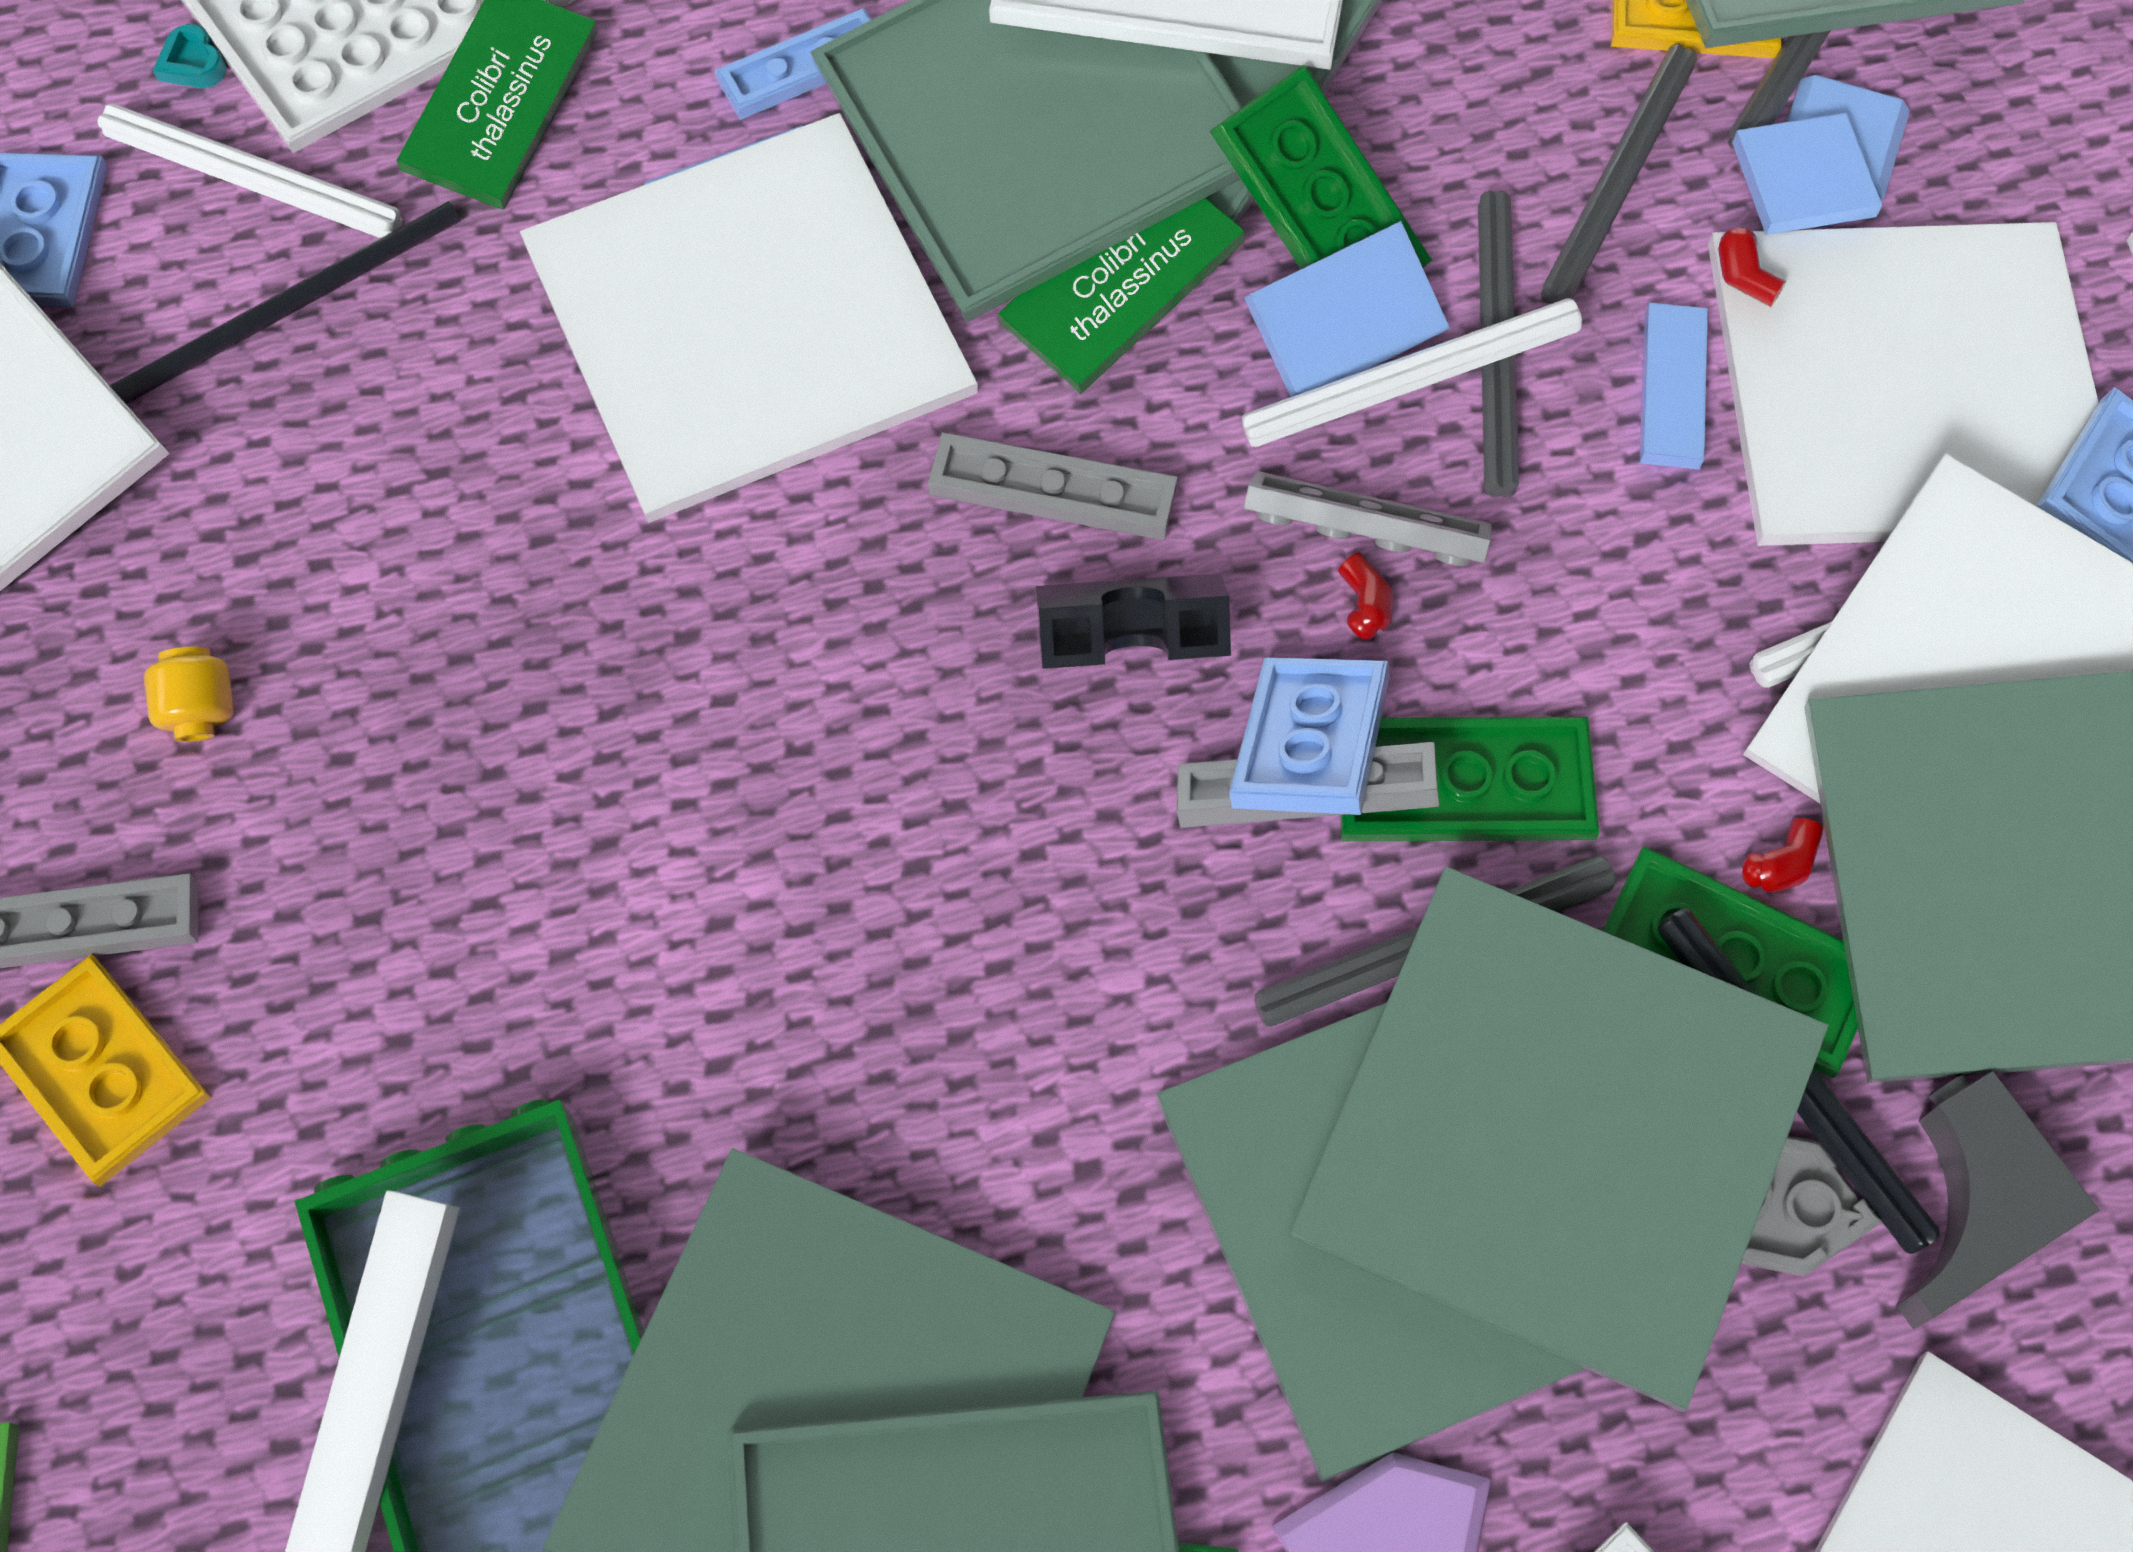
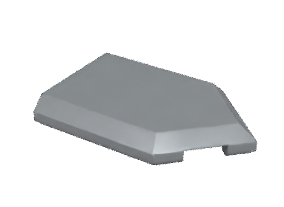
M1788 1136L1741 1264L1804 1277L1882 1221L1865 1199L1860 1201L1834 1168L1837 1164L1820 1142Z

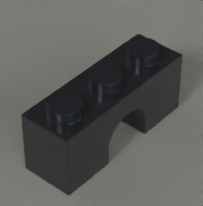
M1221 573L1036 586L1042 669L1105 665V655L1108 652L1130 646L1159 648L1166 652L1168 660L1231 656L1229 594Z

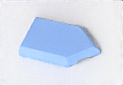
M1818 75L1802 78L1799 82L1787 122L1847 113L1882 202L1888 188L1910 109L1899 98Z

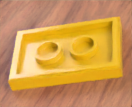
M1611 0V47L1668 51L1670 47L1681 44L1685 49H1693L1696 53L1773 59L1776 58L1781 49V38L1705 48L1686 0Z
M90 954L0 1024V1065L92 1183L99 1187L211 1099L209 1094L109 971L93 954Z

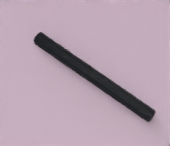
M1683 908L1678 910L1661 923L1658 928L1660 936L1683 965L1756 994L1690 909ZM1813 1067L1797 1113L1902 1249L1909 1254L1924 1249L1940 1235L1939 1227Z

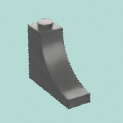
M1994 1071L1973 1084L1967 1080L1964 1074L1952 1080L1929 1096L1936 1108L1919 1121L1930 1138L1943 1169L1948 1195V1222L1944 1242L1933 1268L1921 1285L1896 1306L1913 1330L1935 1318L2100 1211Z

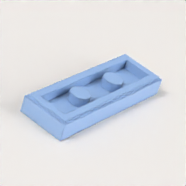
M865 8L852 12L716 69L717 82L739 119H744L826 84L813 62L810 51L872 19Z
M1650 302L1648 304L1644 321L1639 462L1641 464L1700 469L1704 461L1708 308Z

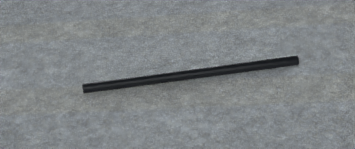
M447 201L109 386L125 404H128L461 222L460 217L453 205Z

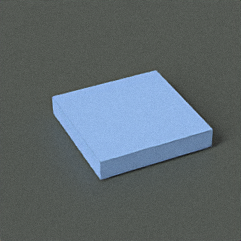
M1847 113L1736 131L1732 144L1766 235L1877 217L1882 207V202Z

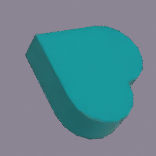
M184 24L170 32L152 71L157 80L161 82L196 88H208L216 85L224 78L227 67L220 51L213 46L207 31L202 26L196 24Z

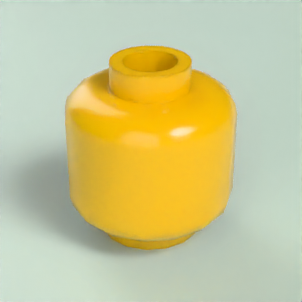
M179 647L158 653V661L150 665L145 670L143 676L148 718L151 724L157 729L174 732V738L177 742H196L213 738L215 736L214 727L226 723L234 715L230 673L227 664L222 659L211 656L210 649L206 647Z

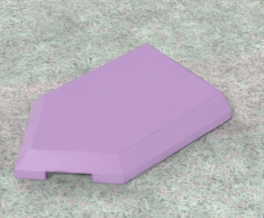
M1392 1452L1279 1521L1271 1528L1285 1552H1477L1491 1479Z

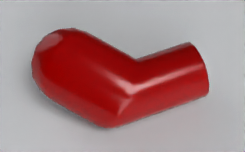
M1745 227L1728 230L1721 237L1718 247L1724 281L1729 286L1772 307L1782 292L1786 280L1760 267L1757 249L1758 241L1752 230Z
M1357 552L1340 565L1338 573L1358 595V608L1348 614L1347 625L1360 639L1370 640L1379 629L1385 631L1391 624L1394 594L1390 585L1361 552Z
M1806 818L1793 819L1783 848L1767 851L1765 855L1754 852L1744 859L1742 877L1745 883L1753 888L1762 887L1765 892H1779L1803 884L1812 872L1824 831L1823 826L1816 821Z

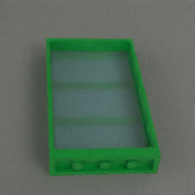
M538 1099L524 1103L511 1112V1118L488 1127H485L483 1124H473L459 1128L447 1135L445 1138L446 1143L423 1152L417 1149H409L394 1153L380 1162L379 1169L358 1177L339 1175L326 1179L313 1188L314 1194L294 1201L339 1358L386 1191L400 1192L460 1207L379 1500L394 1552H545L543 1550L544 1543L645 1332L573 1116L560 1099L553 1102L547 1099Z

